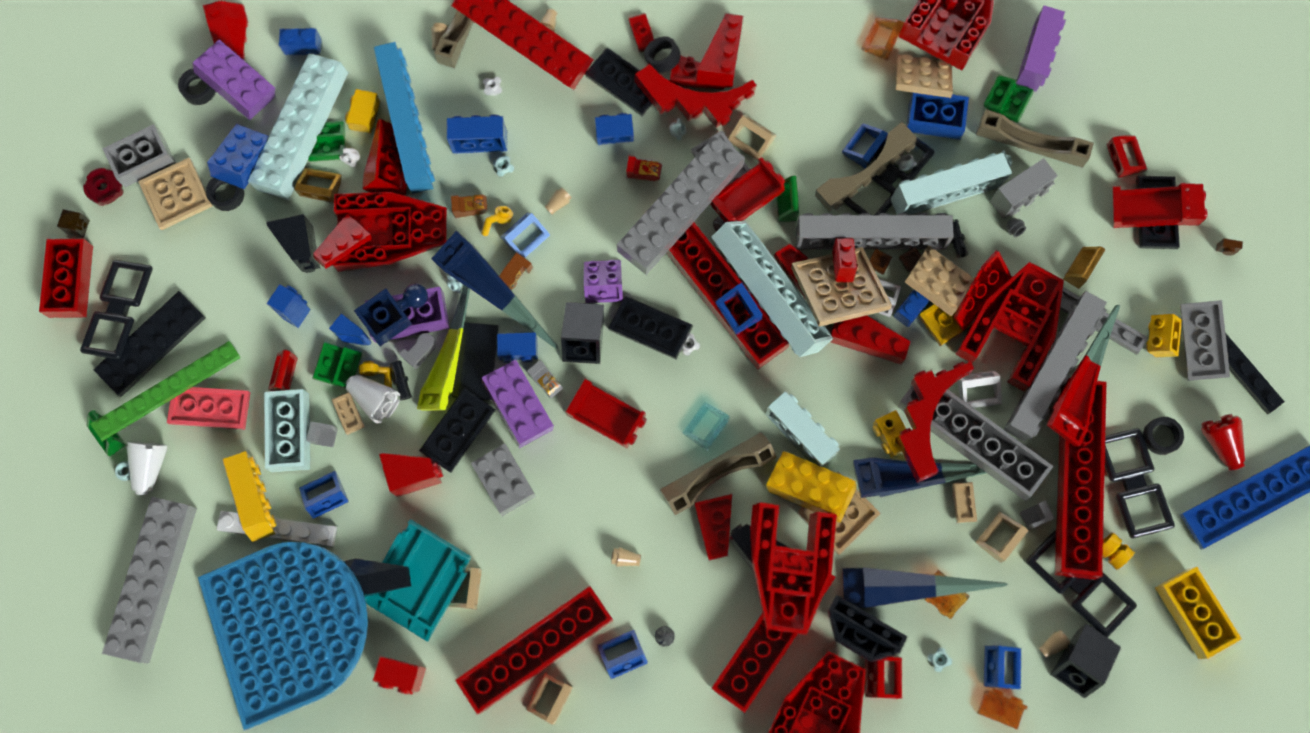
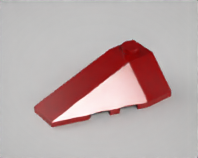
M221 0L203 5L213 43L215 44L218 40L222 41L244 60V46L247 39L246 28L248 27L245 6Z
M379 119L364 170L362 189L368 192H393L405 195L407 183L404 178L392 124Z
M997 250L977 271L954 315L957 324L963 331L977 317L985 301L1012 278L1000 252Z

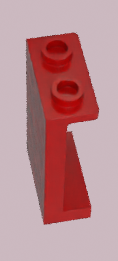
M760 157L757 166L724 188L709 204L724 222L744 221L785 191L784 178L781 174L774 172V168L768 160L765 161Z
M1181 183V186L1129 190H1121V186H1113L1114 228L1186 224V219L1190 218V206L1186 207V200H1189V188L1185 189V183Z
M584 379L566 410V414L570 418L625 448H628L629 444L633 445L638 437L636 435L639 428L642 429L647 421V418H645L646 412L643 410L639 411L593 386L592 382Z

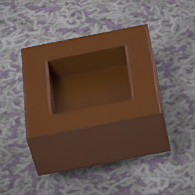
M1224 238L1216 245V251L1223 252L1224 255H1235L1242 249L1243 241Z
M916 247L899 256V260L908 274L921 256Z
M875 249L870 259L874 271L884 275L892 256Z

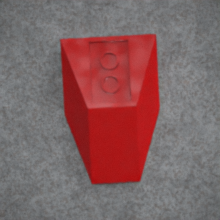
M919 0L905 20L898 37L963 71L991 23L994 0Z
M393 192L334 194V213L337 215V225L349 214L371 234L372 238L334 263L333 266L338 272L389 265L443 246L447 241L446 207Z
M828 651L784 698L768 733H860L866 669Z

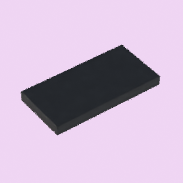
M608 47L586 71L585 77L642 117L652 106L650 100L634 81L635 74L640 70Z
M1172 176L1136 177V189L1176 187L1175 177ZM1178 225L1138 227L1140 248L1178 249L1180 247Z
M625 296L608 329L676 360L693 325Z
M464 322L452 397L457 398L463 388H466L482 400H491L482 384V377L494 371L498 325Z
M463 388L419 451L452 473L496 409L466 388Z

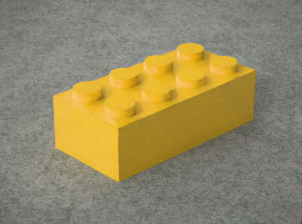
M244 451L224 458V466L243 531L252 542L275 535L274 527L277 524L274 516H271L270 509L272 507L269 499L265 496L264 492H267L264 482L260 479L259 475H262L259 465L256 464L254 457H250Z
M786 451L782 452L766 484L768 492L813 512L837 514L836 521L841 523L857 489L855 480Z
M1198 567L1189 568L1155 587L1198 659H1209L1242 640Z

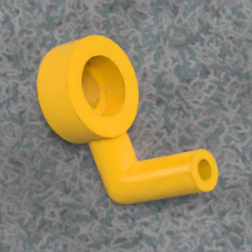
M498 206L495 209L494 215L485 219L481 234L488 236L491 225L494 222L509 224L513 217V211L507 206Z
M364 361L363 364L359 365L360 375L375 376L384 374V385L392 388L391 367L378 366L374 361Z

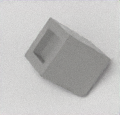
M310 422L306 441L315 445L334 447L338 429L333 425Z
M1046 500L1020 512L1028 530L1055 519Z

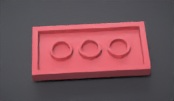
M192 387L170 400L167 424L245 430L251 392Z

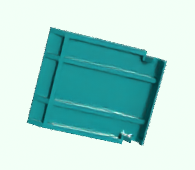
M410 519L407 522L409 524L408 527L396 536L382 563L409 566L411 587L364 598L367 605L428 642L466 577L467 572L464 570L472 556Z

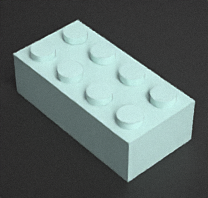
M304 389L264 392L265 469L270 472L310 470V443L306 441L310 426L309 393Z
M784 392L768 406L765 415L809 462L824 467L840 450L838 442L833 437L829 438L824 433L825 429L823 426L811 419L812 416L805 408L801 409L797 404L798 400L792 394L788 395Z

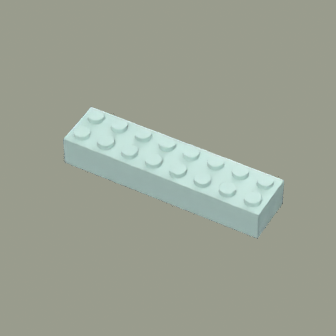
M308 54L248 179V182L257 191L286 200L290 199L317 141L316 137L321 133L348 75V71L341 62Z
M746 220L725 222L712 236L716 247L726 256V261L737 271V276L748 286V291L756 297L759 306L767 312L770 321L778 327L782 337L792 346L793 352L799 357L818 353L834 338L825 326H818L805 299Z

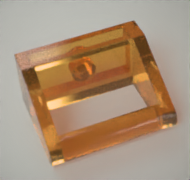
M876 17L861 49L888 61L904 22L898 19ZM879 26L892 30L885 47L871 45Z

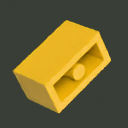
M359 89L355 90L354 95L350 98V110L345 116V122L350 130L372 133L381 102L377 93Z

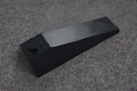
M358 558L343 561L357 578L364 597L411 587L409 566Z

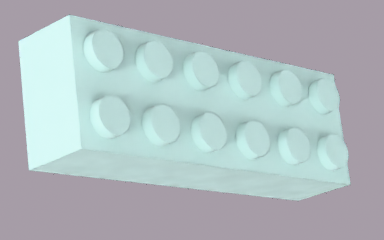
M992 153L984 159L979 160V158H976L965 165L956 164L951 169H940L929 176L924 174L917 177L916 180H904L899 183V186L894 191L891 202L897 215L900 213L913 215L997 189L1003 185L1012 172L1004 153L997 155Z

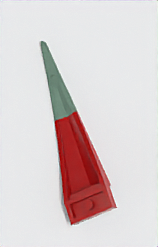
M1120 305L1114 306L1053 406L1054 411L1047 423L1048 427L1073 446H1080L1088 431L1101 365Z

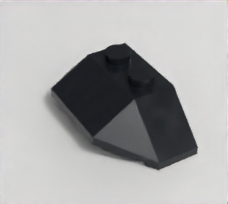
M835 596L828 610L835 641L869 662L900 654L908 636L840 596Z

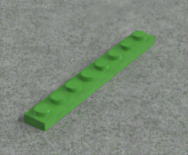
M230 341L90 424L99 438L104 441L240 359V355Z

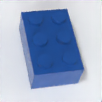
M912 93L909 101L906 126L912 133L961 140L965 132L969 97L952 95L951 98Z
M492 114L488 117L473 115L464 118L461 116L447 118V141L453 154L508 151L507 128L503 116Z
M236 124L207 162L211 177L245 189L269 136Z

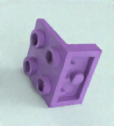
M621 260L584 262L585 303L623 301Z

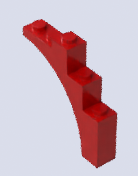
M651 64L637 72L634 79L660 114L665 111L666 113L670 112L676 105L688 121L692 118H699L704 112L716 128L720 125H726L731 120L732 110L736 109L742 100H748L754 96L757 86L751 80L740 87L728 91L715 93L697 92L670 82L660 75Z
M960 362L954 365V369L948 372L945 369L936 373V377L932 370L928 372L922 370L916 373L911 381L920 401L914 399L908 402L904 413L913 430L907 428L901 431L896 441L917 483L936 475L938 472L930 443L933 414L946 390L958 380L971 374L974 370L971 362L966 364Z

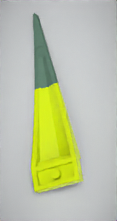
M463 285L460 299L444 343L420 390L418 410H446L448 395L453 391L470 288Z

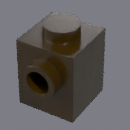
M63 209L57 227L66 234L84 237L90 220L79 212Z

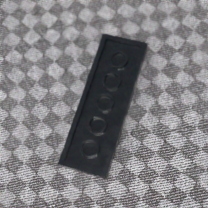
M178 291L128 337L122 357L119 360L105 358L93 370L119 397H122L206 317Z

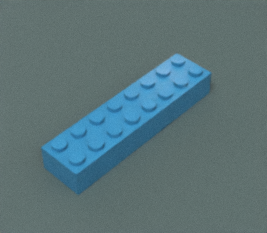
M396 42L375 46L374 51L405 181L412 194L434 189L432 182H435L433 171H431L429 154L426 151L427 144L425 138H423L421 121L418 118L419 111L417 105H415L413 88L410 85L411 78L409 72H407L406 58L403 55L402 49L397 47Z

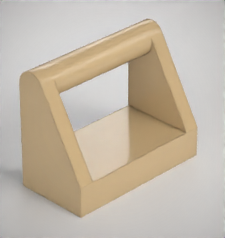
M746 115L742 116L729 137V141L758 160L771 145L776 134ZM744 126L765 139L759 152L736 138Z
M999 512L976 541V544L1001 563L1009 557L1029 530ZM1004 521L1015 531L1000 551H997L986 544V542L1001 522Z
M466 567L464 571L470 573L467 604L453 603V598L448 607L477 610L482 570Z
M544 673L526 710L555 725L573 687ZM550 680L563 688L549 715L546 716L535 710Z

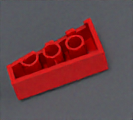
M725 13L697 69L696 83L733 88L743 25L742 15Z
M867 315L834 323L831 336L834 339L830 341L831 343L901 365L906 359L911 342Z

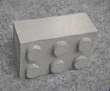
M154 124L102 148L116 179L124 187L176 163L162 133Z
M1043 158L999 187L990 202L1003 219L1007 216L1013 217L1020 211L1019 209L1022 206L1028 207L1035 201L1034 199L1037 196L1043 197L1055 184L1054 180L1058 175Z
M505 443L471 463L502 517L536 497Z

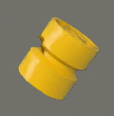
M1112 532L1103 539V558L1107 557L1108 563L1115 570H1118L1133 557L1135 552L1127 544H1121L1122 539Z

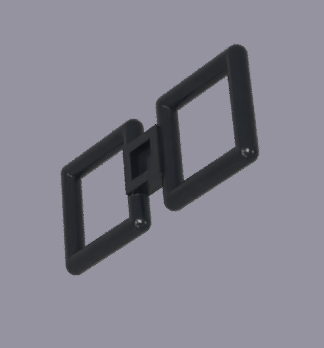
M917 138L915 146L925 152V154L908 175L891 163L886 167L887 170L883 174L872 178L874 182L891 194L874 215L886 213L892 206L891 197L896 190L892 185L896 180L900 178L903 181L908 179L912 181L934 155L935 151L919 138ZM884 146L882 147V149H881V150L877 153V155L875 156V160L878 158V156H879V155L881 154V152L883 151ZM849 197L843 201L845 205L859 215L868 213Z
M114 260L112 262L99 297L101 301L109 302L106 312L95 311L93 313L80 348L81 353L116 360L122 357L134 323V319L127 316L130 306L139 307L153 271L151 265ZM118 268L143 272L134 299L109 295ZM100 319L124 323L115 351L90 347Z
M1134 428L1106 435L1105 469L1111 482L1120 480L1123 482L1125 491L1117 493L1116 500L1129 537L1134 539L1173 529L1175 523L1161 485L1156 483L1147 486L1143 474L1153 472L1155 468L1141 430ZM1135 437L1145 466L1115 473L1106 444ZM1155 492L1165 523L1136 530L1125 499Z
M1054 530L1026 559V563L1058 594L1064 593L1068 587L1071 588L1078 595L1072 601L1071 606L1098 632L1109 637L1137 607L1136 602L1103 572L1102 577L1096 580L1066 577L1059 584L1036 562L1056 541V530ZM1102 582L1126 604V607L1106 628L1081 605Z

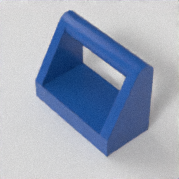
M863 123L844 147L842 154L865 169L886 142L888 133ZM865 132L876 138L864 155L851 151Z
M743 283L735 286L715 302L735 334L762 320L763 314ZM736 295L751 317L740 326L724 303Z
M340 314L329 327L334 335L343 343L371 345L372 341L365 332L343 314Z
M336 471L299 487L304 507L313 519L349 502ZM334 480L335 488L309 499L307 492Z
M635 630L597 645L611 679L648 664ZM634 638L638 649L608 661L605 650Z
M985 646L984 687L1021 690V648ZM1005 651L1013 652V685L1004 684Z

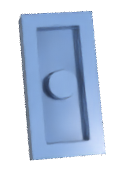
M527 212L500 237L515 253L526 258L550 234L532 213ZM533 223L541 234L520 251L512 240Z

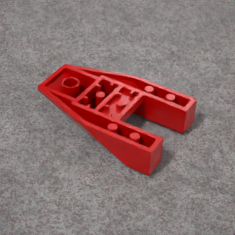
M1031 262L1026 264L985 301L955 355L973 363L978 358L993 328L1026 345L1007 380V383L1024 392L1030 387L1056 338L1064 280Z
M762 502L756 503L752 506L751 516L752 564L765 627L768 630L807 635L832 576L837 514L819 511L811 513L809 515L806 550L775 546L779 505Z

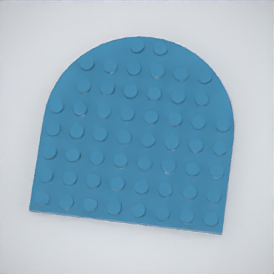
M303 542L274 544L198 577L243 730L251 729L328 696L346 681L356 667L367 636L366 602L354 573L342 559L329 550L318 545Z

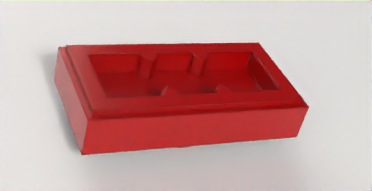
M646 13L628 18L639 52L645 51L647 45L654 40Z

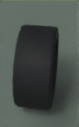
M662 36L654 39L647 45L644 56L647 63L651 64L657 72L664 73L675 68L680 61L681 52L674 39ZM672 49L671 53L663 60H654L655 55L661 50Z
M194 68L182 74L179 78L178 88L187 102L193 105H203L212 100L216 91L207 84L206 89L198 95H190L188 93L189 84L193 80L200 78L194 73Z
M213 177L206 186V196L212 205L221 211H231L240 206L244 200V189L235 186L234 196L228 201L219 202L215 198V192L221 185L227 182Z
M1158 417L1150 421L1144 427L1142 433L1147 448L1158 455H1167L1178 450L1184 441V430L1175 419L1170 417ZM1165 425L1172 430L1174 442L1170 446L1162 447L1154 441L1152 432L1156 426Z

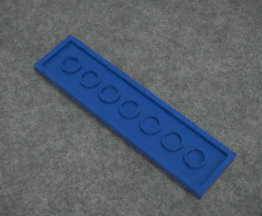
M1310 446L1180 514L1201 550L1309 493Z

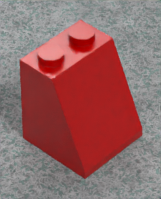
M388 453L379 454L389 492L396 497L442 483L441 477H443L441 466H438L437 462L435 463L431 458Z

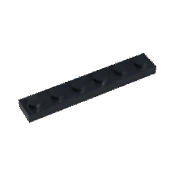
M1226 334L1229 370L1266 414H1270L1285 401Z

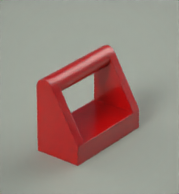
M1136 136L1112 137L1107 143L1118 178L1148 170ZM1130 143L1138 166L1129 165L1122 144Z
M282 350L277 353L268 387L269 391L290 390L298 360L291 351Z
M887 657L874 662L866 660L865 697L902 699L901 657ZM885 661H894V694H885Z

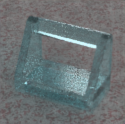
M704 402L682 433L708 451L730 421V416ZM709 410L719 417V420L706 438L702 440L692 434V432Z

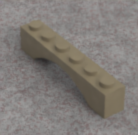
M458 10L449 28L440 38L434 53L439 64L452 68L456 67L474 22Z
M989 110L984 111L976 131L978 136L1082 168L1090 159L1094 145L1093 142L1077 137H1056L1037 133L1015 124L1002 114Z
M901 122L888 132L883 151L869 167L852 176L830 178L816 189V198L829 212L833 209H839L844 204L843 201L845 199L854 197L860 187L868 186L874 176H880L887 170L886 167L892 163L894 165L901 159L903 153L911 152L915 148L917 137Z
M760 432L663 487L660 491L673 514L677 515L691 507L699 495L720 478L739 470L761 467L777 458L769 440Z

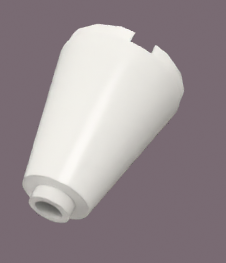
M360 375L351 376L346 382L347 391L376 424L382 423L381 419L384 417L389 418L399 404L400 400L397 397L400 396V393L393 388Z
M127 442L131 490H135V494L148 495V492H151L154 488L167 452V445Z

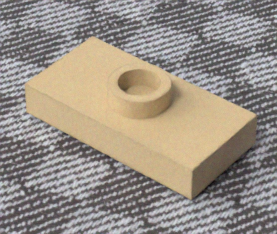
M349 392L332 399L346 435L365 427L354 399Z
M973 482L953 483L952 491L956 523L977 522Z

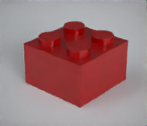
M380 656L373 681L378 682V687L385 689L397 687V692L413 695V692L420 691L426 668Z

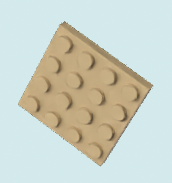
M863 247L855 249L857 271L853 282L835 281L833 254L792 263V271L819 327L891 310L892 304Z

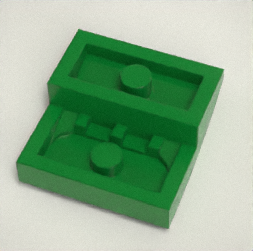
M998 75L983 106L1018 123L1033 95V89L1016 84L1015 79Z
M344 121L327 122L324 124L321 133L316 137L317 141L308 157L309 162L340 160V155L343 154V149L345 148Z
M324 342L312 379L346 388L347 380L351 376L356 375L362 353Z

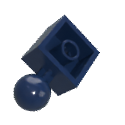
M410 284L405 288L403 298L396 302L385 288L356 308L354 312L381 347L412 325L403 311L409 307L420 308L425 305L428 300V292L421 284Z

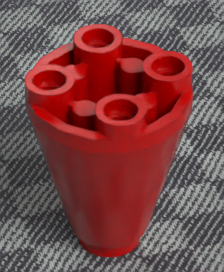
M1227 414L1221 416L1219 421L1213 422V420L1201 424L1203 435L1223 464L1228 467V470H1237L1244 467L1245 451L1241 417Z

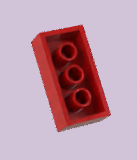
M46 239L39 312L48 318H87L93 245L85 239Z

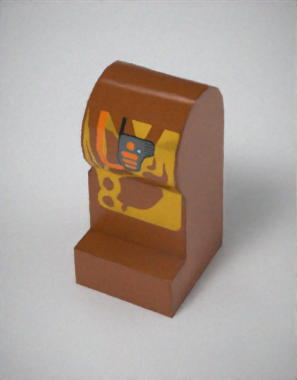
M485 195L451 196L452 213L455 218L480 215L488 212L487 197Z
M516 253L501 272L500 277L512 290L516 287L517 280L525 271L529 274L533 269L532 263Z

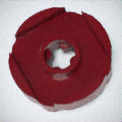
M98 168L90 172L86 177V183L83 185L86 197L99 206L114 202L124 192L123 185L116 179L113 171L105 168ZM102 183L107 185V187L104 190H99V188H101Z

